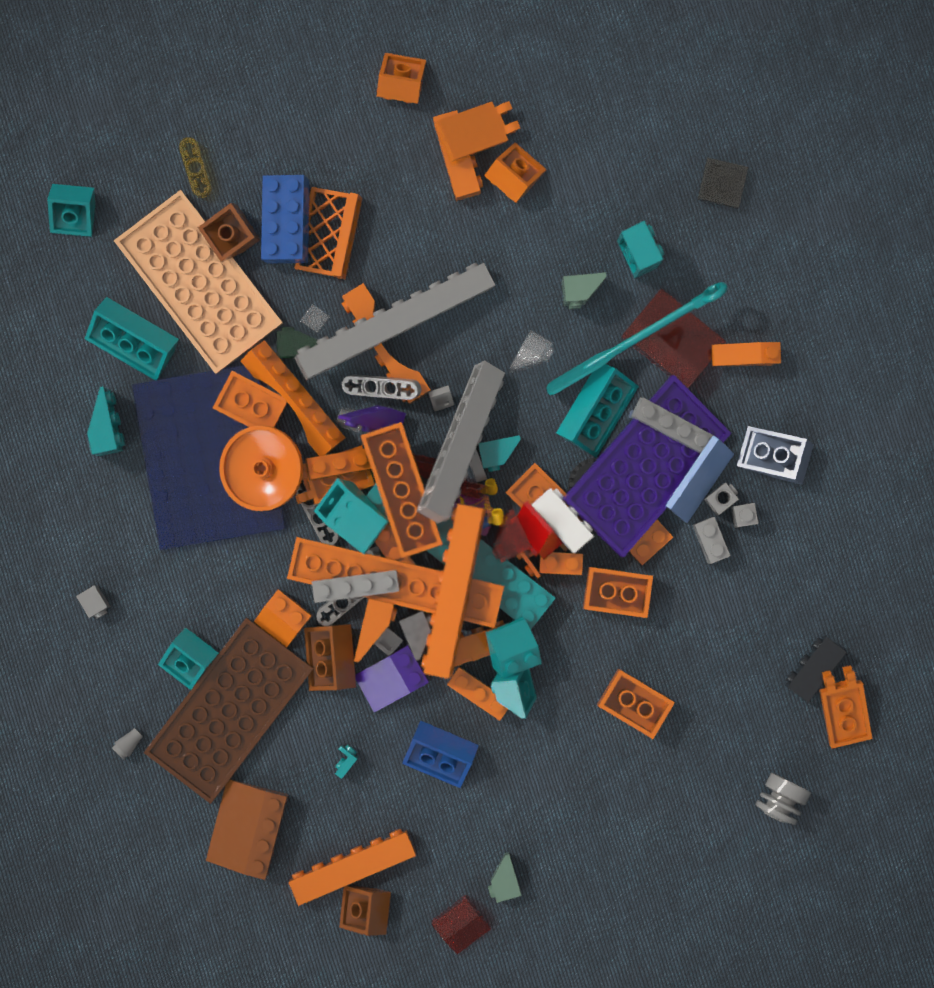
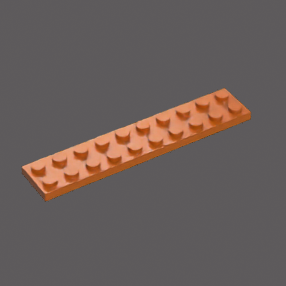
M296 537L287 579L312 585V581L397 570L399 592L362 597L429 613H436L437 604H435V596L437 591L440 592L442 585L439 583L440 570L368 553L362 554L359 551ZM472 578L464 621L495 628L504 586Z

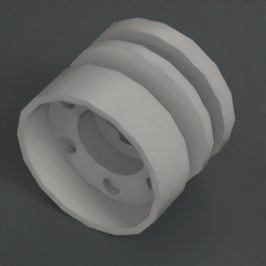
M771 772L765 785L772 790V793L770 795L761 792L760 796L768 801L764 803L757 800L755 805L765 814L782 823L796 825L798 820L789 815L791 812L799 816L801 815V812L794 805L795 803L806 805L811 792Z

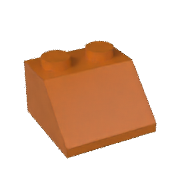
M385 53L378 78L377 97L418 104L426 60Z
M514 143L494 161L484 176L503 191L508 198L517 203L547 169L517 143Z
M278 589L254 620V623L287 648L313 615L281 589Z

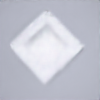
M312 304L300 321L318 334L330 316Z

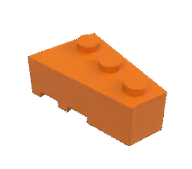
M504 621L496 622L495 628L505 625ZM483 626L471 629L472 634L465 636L461 632L455 667L489 656L486 632L495 628L484 630Z

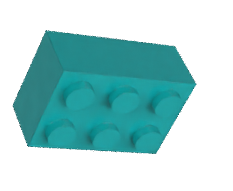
M645 221L622 231L617 240L635 279L658 268L663 261L662 256H664L660 244L656 245L653 239L655 234L651 225H646Z

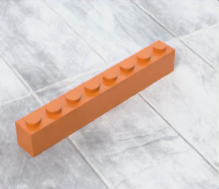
M458 504L457 508L454 507L452 520H454L453 529H449L447 541H450L449 550H445L443 562H446L445 570L441 571L439 583L442 584L440 592L437 591L435 596L437 609L436 613L432 614L430 625L433 626L432 634H428L426 646L429 647L428 654L424 655L422 661L425 674L448 679L453 676L486 513L484 508Z

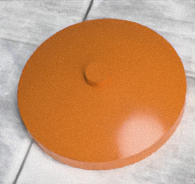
M253 426L243 429L228 441L222 452L220 477L223 487L228 495L244 508L255 511H267L281 507L295 495L302 481L303 461L300 451L295 442L279 429L269 426Z

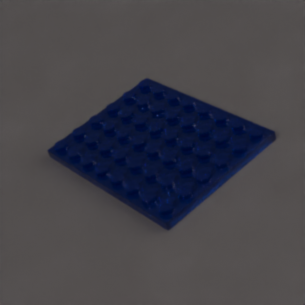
M244 365L225 368L217 374L214 371H207L132 384L160 550L285 529L282 507L267 511H255L244 508L228 495L221 481L220 459L226 444L235 434L249 427L213 409V406L231 371L261 385L260 380L254 378Z

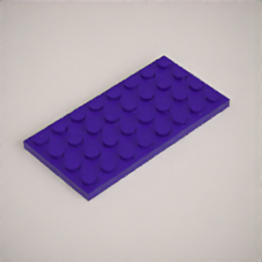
M671 375L649 400L714 435L723 443L731 435V432L675 375ZM633 418L562 500L572 507L620 557H625L665 511L667 502L700 453Z

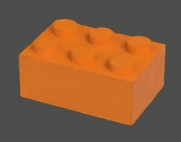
M588 567L583 609L647 618L653 576Z
M618 669L598 701L597 706L654 739L675 702Z

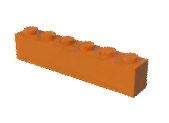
M397 829L389 833L390 837L382 840V837L370 841L371 845L365 848L362 845L351 849V853L343 856L341 853L332 857V862L325 865L323 862L311 866L312 870L306 873L301 870L292 874L289 885L298 906L416 856L415 848L407 830Z

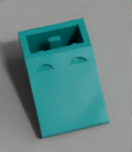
M100 387L87 433L91 453L96 456L123 451V446H125L124 435L119 432L118 425H121L120 416L114 410V405H116L115 394L106 387Z
M339 478L336 479L314 510L328 527L362 554H366L389 522L353 482Z

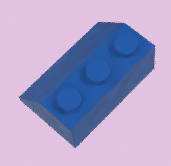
M420 721L402 764L461 788L479 745Z

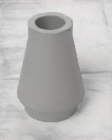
M134 728L114 742L115 745L112 749L124 760L127 756L130 757L143 736Z

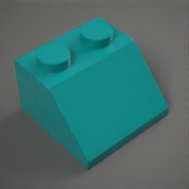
M52 184L47 198L50 233L92 237L95 213L94 188Z
M524 617L486 632L493 669L503 679L542 664L538 644Z
M185 627L171 643L158 665L191 690L219 653Z
M530 669L505 679L497 673L491 683V690L495 694L497 702L520 718L527 717L537 699Z

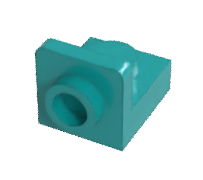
M348 744L346 747L344 745L339 747V750L348 758L342 757L335 766L338 769L335 774L341 779L359 758L356 756L357 751Z

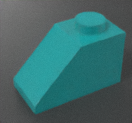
M520 435L479 443L483 469H488V472L501 470L500 466L505 464L521 440Z

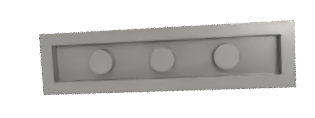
M643 397L639 398L631 416L700 454L714 436Z
M397 570L312 581L314 603L400 591Z

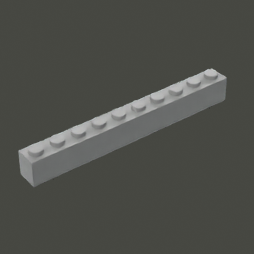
M477 262L466 267V272L462 274L455 272L447 277L448 281L442 284L440 281H437L429 286V290L425 292L419 290L411 294V299L405 302L403 299L391 304L393 308L387 311L382 308L374 312V317L366 320L364 317L356 321L354 327L350 329L344 327L336 331V336L330 339L328 336L316 341L318 345L312 348L307 345L299 349V354L296 355L295 360L305 380L307 381L492 289L495 283L485 264L478 265Z

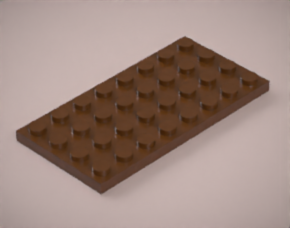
M245 618L144 751V754L211 804L314 668L250 619Z

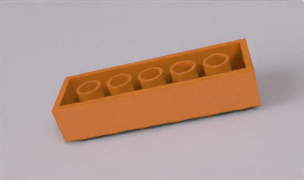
M402 422L361 435L401 558L443 545L436 523L417 512L425 490Z

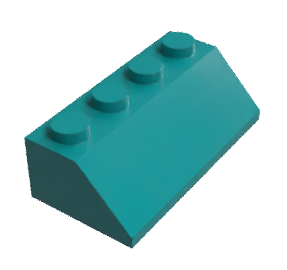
M108 297L94 310L85 336V340L155 381L161 376L179 341L178 338Z
M607 364L603 365L591 373L556 434L596 458L639 386L616 368Z

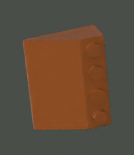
M230 779L225 785L206 861L244 875L265 880L269 872L289 794Z

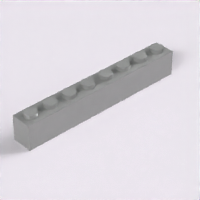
M486 361L474 365L417 508L418 513L436 523L448 520L453 514V504L460 496V487L468 475V466L475 457V448L482 440L481 433L489 422L490 417L488 415L497 401L495 397L504 383L503 377L505 372Z

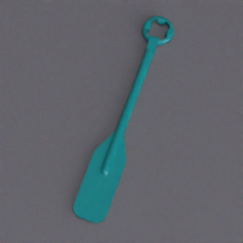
M718 282L711 285L686 305L613 348L596 354L557 377L547 385L548 394L554 395L599 369L614 356L690 311L719 299L726 293L727 284Z

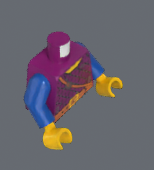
M494 478L485 481L486 488H479L471 493L461 492L452 507L454 509V507L457 508L458 504H465L486 509L481 533L484 536L487 535L492 523L494 525H501L503 523V510L500 508L492 510L489 496L485 495H495L497 493L498 487Z

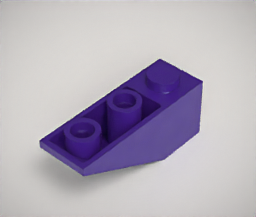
M376 405L339 415L338 419L346 421V426L357 428L359 425L362 426V431L370 433L400 422L403 424L406 413Z

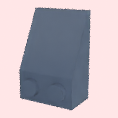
M748 426L737 467L803 485L814 444L805 438Z

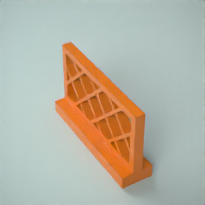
M311 188L309 197V226L311 230L309 235L314 233L319 242L310 248L308 246V254L310 253L315 262L308 267L301 266V263H296L294 269L346 280L363 199L359 194ZM316 193L324 194L328 201L318 207L314 202ZM339 197L347 198L345 206L338 211L333 201ZM331 204L336 213L325 219L320 210ZM319 213L323 222L313 227L310 222L311 217ZM338 216L342 221L341 227L333 231L328 222ZM326 224L331 234L321 239L316 231ZM334 236L337 246L329 252L324 243ZM322 245L327 254L317 260L312 251ZM328 257L333 262L331 271L323 270L320 265Z

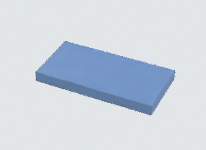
M713 436L667 502L666 507L681 520L688 523L734 453L720 439Z

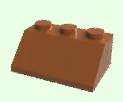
M351 624L304 628L307 663L314 668L308 676L309 691L356 688Z

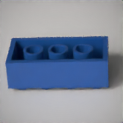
M305 175L263 176L261 260L266 263H308L310 180Z

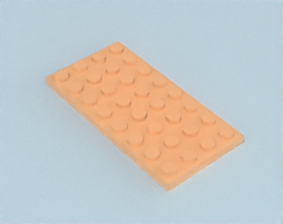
M180 190L116 238L114 242L217 375L283 323L233 257L220 262L197 228L205 221Z

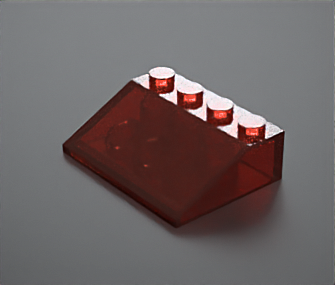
M661 288L621 337L624 340L630 338L679 309L682 305ZM689 312L636 343L633 347L669 377L675 375L689 388L712 360V345L724 344L726 341Z

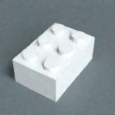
M550 488L532 504V507L554 530L571 553H575L593 537L591 534L593 529L586 521L581 523L576 517L578 513L572 507L566 506L562 501L564 496L558 489L553 491Z

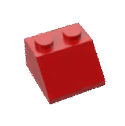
M526 501L513 522L517 529L514 533L522 542L525 539L530 545L527 548L535 557L539 554L544 560L562 544V541L532 505Z

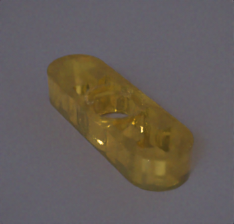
M186 137L181 140L179 150L193 193L197 197L204 198L211 192L210 181L198 143L195 139ZM190 142L191 145H195L192 148V153L194 156L198 154V157L190 158L188 151L184 150L187 146L186 143ZM198 162L201 164V169L198 173L190 172L189 166L191 163ZM200 177L202 184L207 185L204 188V192L201 193L199 190H196L199 187L197 179L192 181V178Z

